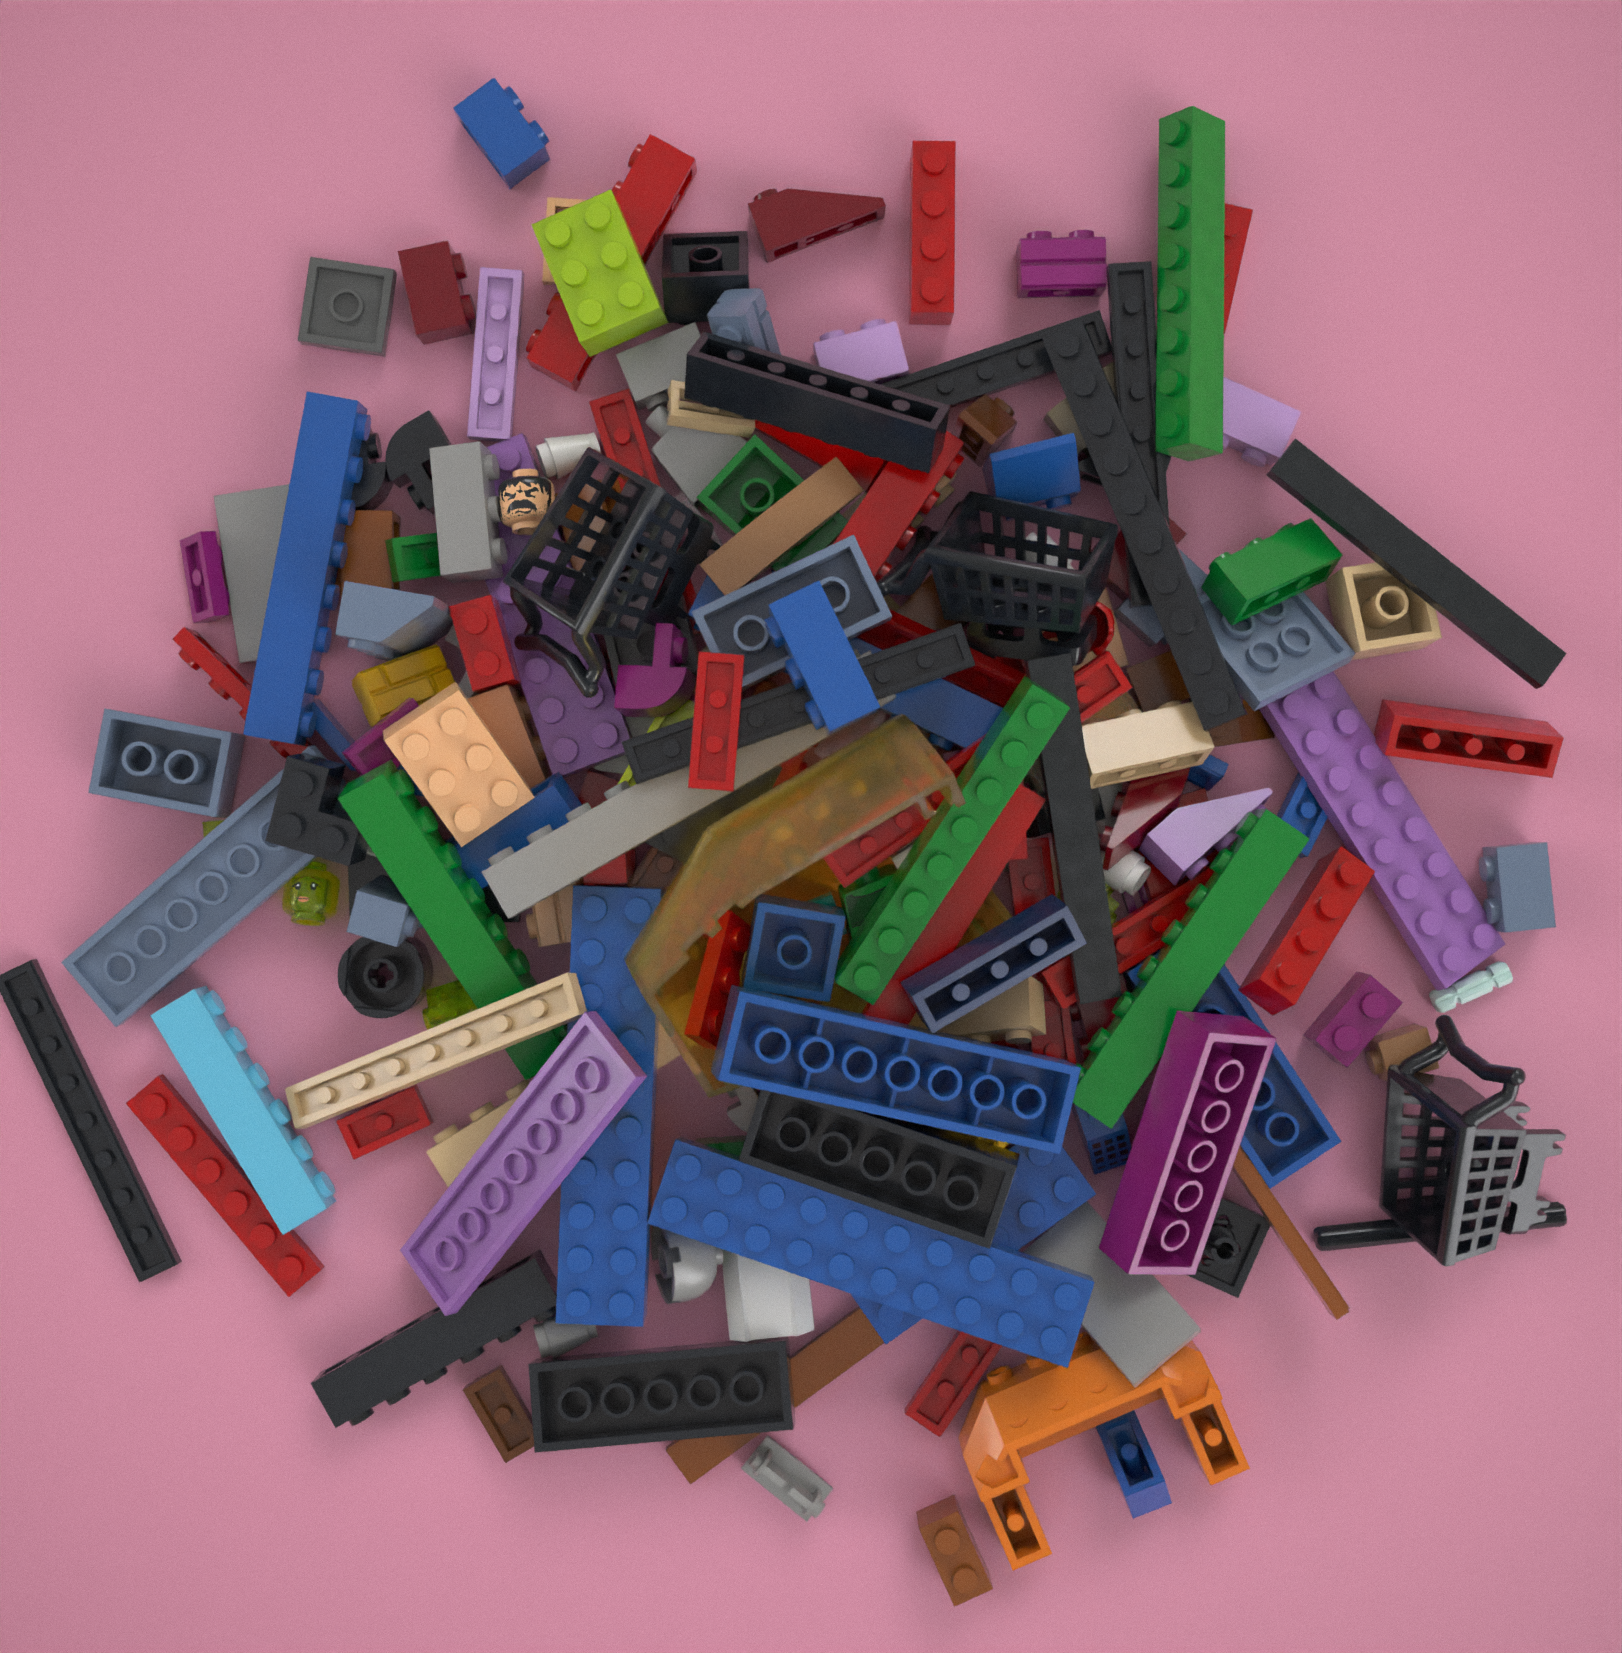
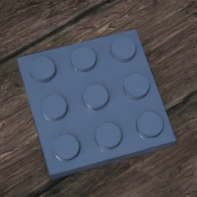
M1304 592L1234 625L1228 622L1206 593L1198 596L1236 688L1253 711L1348 664L1356 654Z

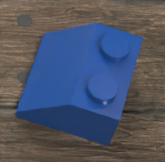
M1074 433L991 453L982 468L988 495L1035 506L1046 505L1048 509L1057 510L1072 505L1071 498L1076 497L1081 491L1077 445ZM1005 517L1006 521L1015 520L1014 518Z

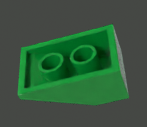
M754 434L696 498L699 506L730 535L735 536L773 504L802 483L804 479ZM838 512L798 547L795 546L772 565L770 569L776 572L828 547L842 532L848 520Z

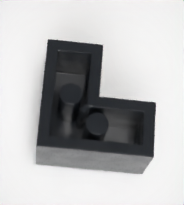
M308 753L287 756L265 841L346 866L364 861L369 846L346 810L335 807L346 765Z

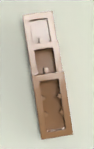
M835 457L773 504L699 565L724 595L746 586L761 572L764 573L795 546L798 547L864 492V490L839 459Z

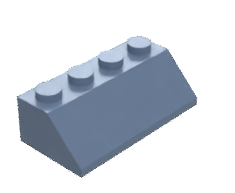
M344 581L335 635L347 639L348 648L357 649V651L374 656L377 659L391 661L402 657V655L405 656L431 646L448 634L453 621L449 605L435 596Z

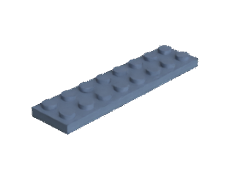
M315 745L309 746L302 752L326 759ZM284 769L61 962L115 1027L124 1024L317 857L265 841ZM343 778L341 781L338 797L347 784ZM337 797L335 807L344 809Z

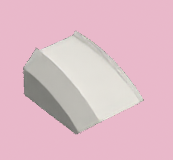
M723 1250L722 1266L730 1340L748 1342L759 1339L799 1336L814 1330L809 1279Z

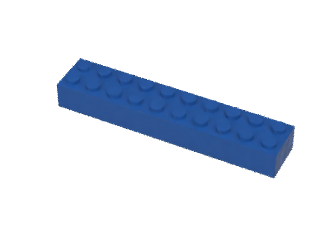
M583 884L573 886L570 973L577 974L587 1012L596 1011L647 1077L561 1183L556 1323L643 1327L647 1316L651 1225L647 1223L651 1214L664 887ZM579 1019L568 1023L567 1034Z
M682 1136L675 1139L647 1224L1068 1368L1095 1283L1090 1275L993 1242L990 1249L740 1162V1156Z

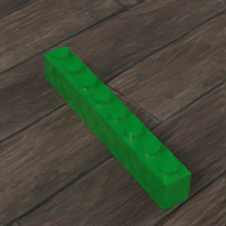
M1190 106L1159 119L1156 452L1185 461H1194L1223 453L1225 121L1195 106Z
M1023 677L841 954L835 973V981L838 985L874 1005L1069 711L1070 707L1061 698L1028 677Z
M390 760L347 783L338 800L478 1009L538 985L530 973L531 968L526 955L521 949H515L508 939V931L504 921L498 914L491 913L484 902L485 895L481 886L474 878L469 879L461 867L462 861L457 849L452 843H446L438 832V822L433 812L427 806L422 807L414 795V785L408 774L402 769L398 770L393 761ZM568 1023L505 1048L525 1080L534 1077L567 1036Z
M1257 809L1254 814L1249 811L1241 819L1234 833L1239 835L1229 850L1224 847L1217 854L1210 866V869L1214 871L1205 886L1199 883L1191 892L1185 903L1190 908L1182 920L1179 922L1175 919L1167 927L1161 938V941L1165 944L1156 958L1150 955L1144 961L1136 975L1141 980L1131 994L1125 991L1112 1009V1013L1116 1015L1107 1029L1101 1027L1094 1034L1087 1047L1091 1053L1082 1066L1079 1063L1075 1064L1081 1070L1073 1103L1110 1129L1113 1128L1161 1058L1176 1012L1193 1011L1310 839L1267 809Z

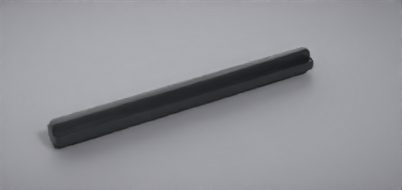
M1550 1202L1549 1208H1540L1539 1210L1547 1215V1219L1544 1222L1530 1225L1529 1230L1566 1225L1567 1215L1565 1206L1559 1202ZM1393 1219L1320 1226L1314 1229V1242L1316 1248L1320 1251L1416 1242Z

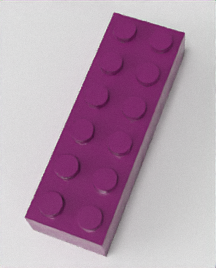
M1188 1011L1176 1012L1098 1247L1127 1274H1196L1277 1039L1244 1016Z

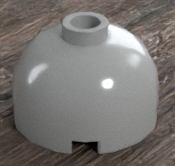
M652 1225L651 1254L652 1261L658 1259L661 1273L655 1274L662 1298L667 1304L686 1302L700 1297L709 1290L716 1278L717 1265L723 1263V1249Z

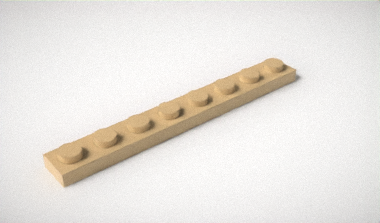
M567 972L285 1088L294 1128H308L580 1019L584 1012H587L577 974Z

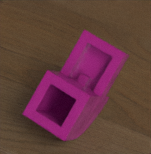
M656 623L652 666L618 665L614 708L625 717H663L677 711L690 698L697 677L687 667H681V664L687 662L688 641L674 624Z

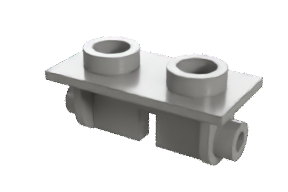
M768 1435L741 1467L745 1473L806 1522L811 1516L814 1518L819 1516L825 1507L823 1501L833 1490L832 1486Z

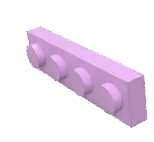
M480 267L467 437L472 440L501 442L503 440H510L512 437L525 278L523 270Z

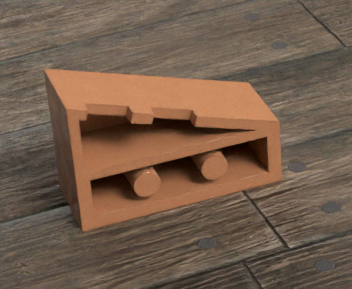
M507 684L468 698L530 788L552 776L549 775L544 761L547 757L540 737L535 735L530 721L533 717L525 695L521 696L520 690Z

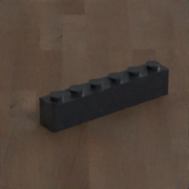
M707 332L702 333L686 357L684 398L702 403L704 406L716 407L741 415L746 419L758 420L780 427L788 432H797L822 440L827 444L839 445L861 452L869 457H878L904 465L908 469L920 470L926 473H930L943 450L950 411L949 405Z
M538 1250L481 1282L457 1313L445 1316L438 1306L323 1370L311 1382V1385L335 1428L347 1421L350 1422L351 1426H355L374 1413L372 1407L385 1400L388 1405H392L411 1393L409 1387L423 1380L427 1385L441 1378L448 1372L446 1366L458 1359L461 1360L462 1364H465L477 1358L485 1351L483 1345L497 1338L499 1343H503L522 1331L520 1325L534 1317L538 1323L556 1313L557 1279L541 1250Z

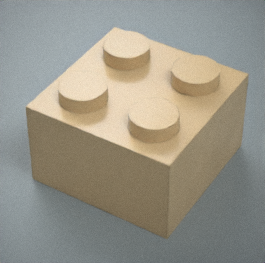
M1376 562L1343 567L1325 581L1335 629L1356 653L1351 660L1419 650L1442 638L1436 609Z

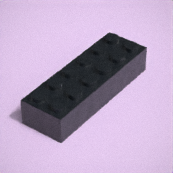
M761 1090L739 1161L990 1249L1016 1172L1020 1154L955 1131Z
M788 1336L751 1340L748 1342L725 1341L559 1356L555 1359L553 1357L537 1358L528 1364L535 1453L793 1430L796 1423Z

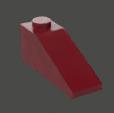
M789 188L779 192L777 189L765 190L757 194L753 198V202L748 203L749 218L767 263L881 220L885 216L886 208L885 202L881 197Z

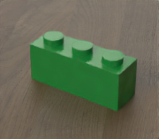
M1312 518L1296 525L1288 523L1274 535L1264 540L1258 537L1250 541L1240 551L1233 554L1225 552L1219 555L1209 565L1208 569L1210 572L1201 588L1228 622L1234 625L1327 581L1343 554Z

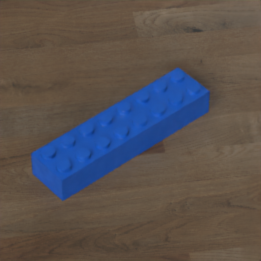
M731 985L711 1073L718 1081L1060 1154L1081 1068L1060 1058L940 1031L932 1034L929 1029Z

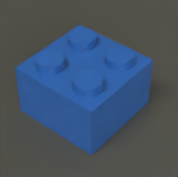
M756 893L749 944L741 976L743 987L757 991L830 1002L846 918L842 907Z

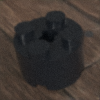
M409 936L397 947L361 937L341 957L338 966V984L343 996L347 998L353 1008L359 1013L372 1018H389L413 1008L426 996L433 977L432 961L425 944L414 936ZM388 964V970L393 971L394 977L386 982L385 976L379 975L378 970Z

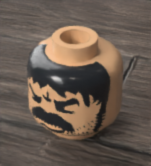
M518 469L513 471L512 478L504 480L498 488L501 521L504 525L512 528V533L517 535H532L555 500L553 483L547 478L538 476V470Z

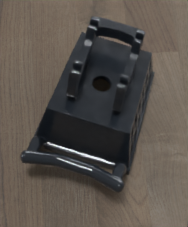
M588 447L503 580V583L510 587V597L527 623L524 632L515 637V647L522 651L544 653L565 668L583 696L586 698L594 697L599 691L598 682L603 674L606 662L590 633L637 639L644 622L656 626V623H671L680 630L681 627L674 623L675 618L685 619L688 613L678 607L680 598L697 564H701L709 557L707 556L709 550L716 551L721 547L711 539L714 529L712 522L694 513L666 492L665 489ZM599 463L608 469L601 482L591 477ZM618 476L626 481L621 493L611 489ZM585 484L596 489L590 502L578 497ZM607 496L616 501L611 513L600 508ZM573 504L585 510L578 522L565 517ZM595 516L606 521L601 532L589 528ZM559 525L573 530L567 542L552 538ZM686 529H688V534L682 546L677 550ZM584 535L596 540L591 551L578 547ZM546 545L561 551L555 562L539 558ZM572 555L586 560L581 570L567 567ZM533 566L549 571L543 583L525 579ZM667 571H668L667 577H666V579H665V581H664V583H663V585H662V587H661V589H660V591H659V593H658V590H659V588H660V586H661V584H662V582H663V579H664V577H665V575H666V573H667ZM561 575L576 579L570 590L555 586ZM538 607L571 628V638L588 664V670L577 655L548 635L539 634L543 626V620Z
M969 491L966 497L952 509L940 531H932L928 526H920L917 529L914 546L898 565L877 581V585L883 597L889 594L911 596L920 588L931 569L944 620L970 622L967 627V642L970 648L993 659H996L997 656L1027 660L1068 652L1071 653L1072 665L1078 666L1085 659L1097 637V617L1090 613L1107 585L1115 540L1118 535V526L1114 523ZM980 511L992 513L993 533L982 531ZM1003 516L1015 519V537L1004 536ZM1025 521L1038 524L1037 541L1026 540ZM1047 527L1060 529L1059 545L1047 544ZM1070 532L1083 535L1081 550L1069 548ZM1092 537L1099 538L1100 540L1092 552ZM984 543L994 545L995 556L985 554ZM1005 547L1015 549L1016 559L1005 557ZM1026 551L1037 553L1036 563L1026 561ZM1047 555L1058 557L1057 566L1046 565ZM1068 559L1079 561L1078 570L1067 568ZM1014 628L1024 629V636H1013ZM1042 631L1056 633L1058 641L1044 638Z
M1441 1015L1435 1021L1439 1032L1438 1038L1434 1043L1407 1057L1400 1064L1388 1067L1379 1207L1432 1257L1446 1267L1495 1250L1500 1230L1509 1235L1526 1234L1530 1225L1546 1221L1547 1215L1539 1209L1549 1208L1550 1201L1543 1196H1537L1545 1159L1562 1153L1563 1148L1555 1142L1564 1141L1566 1134L1559 1129H1525L1522 1127L1527 1124V1121L1518 1114L1529 1112L1530 1107L1523 1102L1516 1101L1520 1085L1525 1081V1072L1521 1068L1489 1063L1465 1045L1452 1018L1448 1015ZM1449 1052L1452 1057L1482 1080L1504 1084L1500 1092L1486 1099L1462 1079L1421 1073L1419 1071L1441 1060ZM1403 1104L1421 1105L1420 1115L1403 1114ZM1402 1125L1418 1126L1417 1136H1401ZM1430 1127L1445 1128L1444 1136H1429ZM1401 1147H1416L1415 1157H1400ZM1428 1147H1440V1156H1427ZM1523 1149L1522 1157H1521V1161H1520V1165H1519L1518 1174H1517L1516 1179L1514 1180L1515 1173H1516V1169H1517L1518 1162H1519V1158H1520V1154H1521V1150ZM1438 1167L1437 1175L1424 1176L1425 1168ZM1399 1168H1413V1176L1399 1178ZM1423 1187H1434L1433 1195L1422 1196ZM1411 1188L1410 1198L1397 1199L1398 1189ZM1508 1202H1511L1510 1209L1507 1207Z

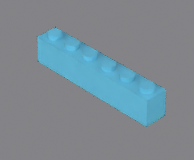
M207 986L195 988L150 1016L279 1230L284 1235L336 1202L333 1196L335 1193L334 1185L325 1172L317 1170L311 1160L313 1151L307 1140L302 1135L297 1136L289 1123L291 1121V1114L286 1105L280 1099L275 1100L267 1085H269L270 1081L265 1070L260 1064H253L245 1050L248 1048L245 1037L237 1027L230 1026L223 1014L226 1008L220 996L214 990L209 991Z

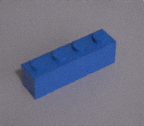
M559 771L530 788L535 797L534 799L463 847L459 845L454 836L445 840L446 843L450 842L455 846L461 857V867L469 879L474 878L481 888L489 885L482 871L491 867L488 861L490 857L510 846L514 852L521 850L530 844L526 838L527 836L549 824L553 831L568 823L565 815L582 805Z

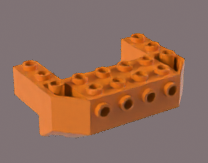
M1081 1332L1078 1334L1068 1368L1028 1355L1025 1359L1026 1362L1016 1367L1010 1368L1009 1365H1005L990 1371L986 1375L987 1379L981 1381L958 1436L962 1454L981 1502H984L1013 1571L1052 1554L1044 1529L1025 1487V1484L1029 1483L1030 1480L1022 1458L1162 1398L1174 1419L1179 1418L1199 1467L1210 1485L1250 1469L1221 1402L1223 1397L1201 1351L1192 1340L1134 1388L1087 1332Z

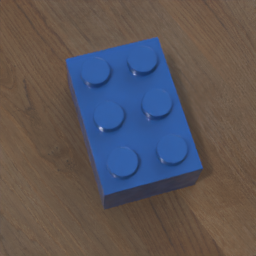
M819 580L768 605L770 617L764 619L765 627L776 649L784 645L790 659L784 661L785 668L796 689L804 686L810 698V701L806 702L804 707L816 730L824 727L827 735H830L879 710L880 705Z

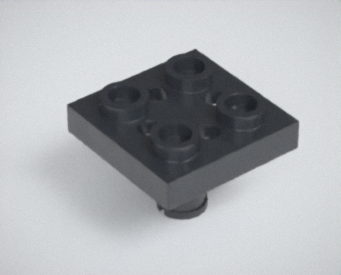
M1222 1197L1203 1254L1209 1258L1203 1259L1205 1264L1199 1262L1195 1275L1187 1276L1239 1298L1270 1228L1265 1217L1258 1212ZM1221 1215H1226L1228 1217V1221L1225 1218L1219 1219V1217Z

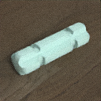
M1498 961L1487 966L1486 971L1478 970L1460 978L1447 989L1431 991L1429 993L1430 1001L1437 1012L1444 1013L1455 1008L1456 1003H1467L1493 991V987L1500 988L1511 983L1513 976L1508 965L1505 962Z

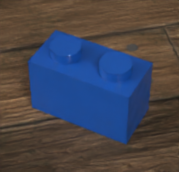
M492 78L453 107L464 129L508 188L511 189L550 160L545 147L550 141L535 120L528 124L519 112L524 106L513 89L508 86L503 90L496 79Z

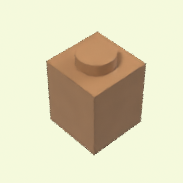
M1411 1024L1374 1036L1368 1043L1370 1050L1365 1052L1367 1064L1372 1074L1378 1075L1379 1079L1387 1082L1388 1067L1390 1065L1400 1064L1407 1057L1432 1044L1428 1029L1418 1024ZM1438 1061L1419 1072L1425 1073L1438 1069Z

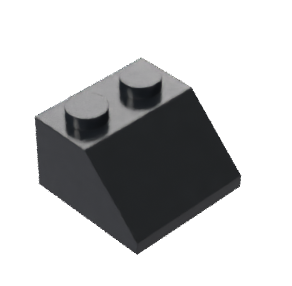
M747 231L663 234L662 288L664 312L668 323L689 325L694 322H709L707 314L715 304H718L717 300L724 291L729 289H750Z

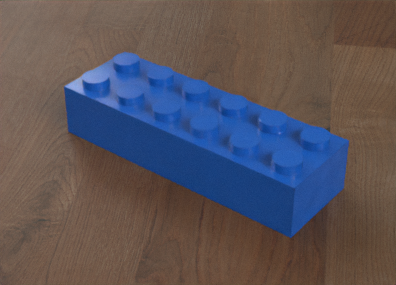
M1161 949L1151 955L1156 958ZM1148 957L1122 972L1133 990L1141 980L1136 977L1137 972ZM1224 964L1192 1012L1244 1016L1270 1033L1247 997L1238 991L1239 985ZM1276 1042L1240 1146L1269 1189L1342 1142Z
M1010 1144L1005 1148L1019 1153L1020 1156L992 1241L993 1243L1018 1251L1096 1195L1063 1146L1060 1154ZM851 1294L885 1344H888L923 1319Z

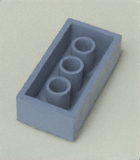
M854 535L691 611L710 652L745 656L742 691L786 670L784 661L790 659L784 645L776 649L765 627L764 619L770 617L769 604L819 580L848 640L891 620L892 614Z

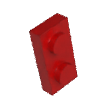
M417 1084L336 1121L353 1160L434 1123Z

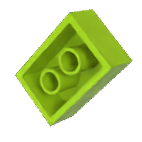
M611 189L531 224L578 340L590 357L668 323L623 212Z

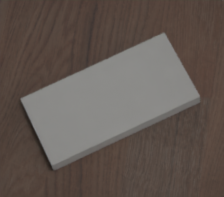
M289 484L214 496L239 663L241 664L257 662Z
M1086 1201L1055 1224L1025 1249L1023 1253L1082 1272L1093 1278L1095 1283L1081 1326L1132 1386L1136 1388L1201 1332V1329L1153 1275L1127 1274L1098 1248L1106 1222Z

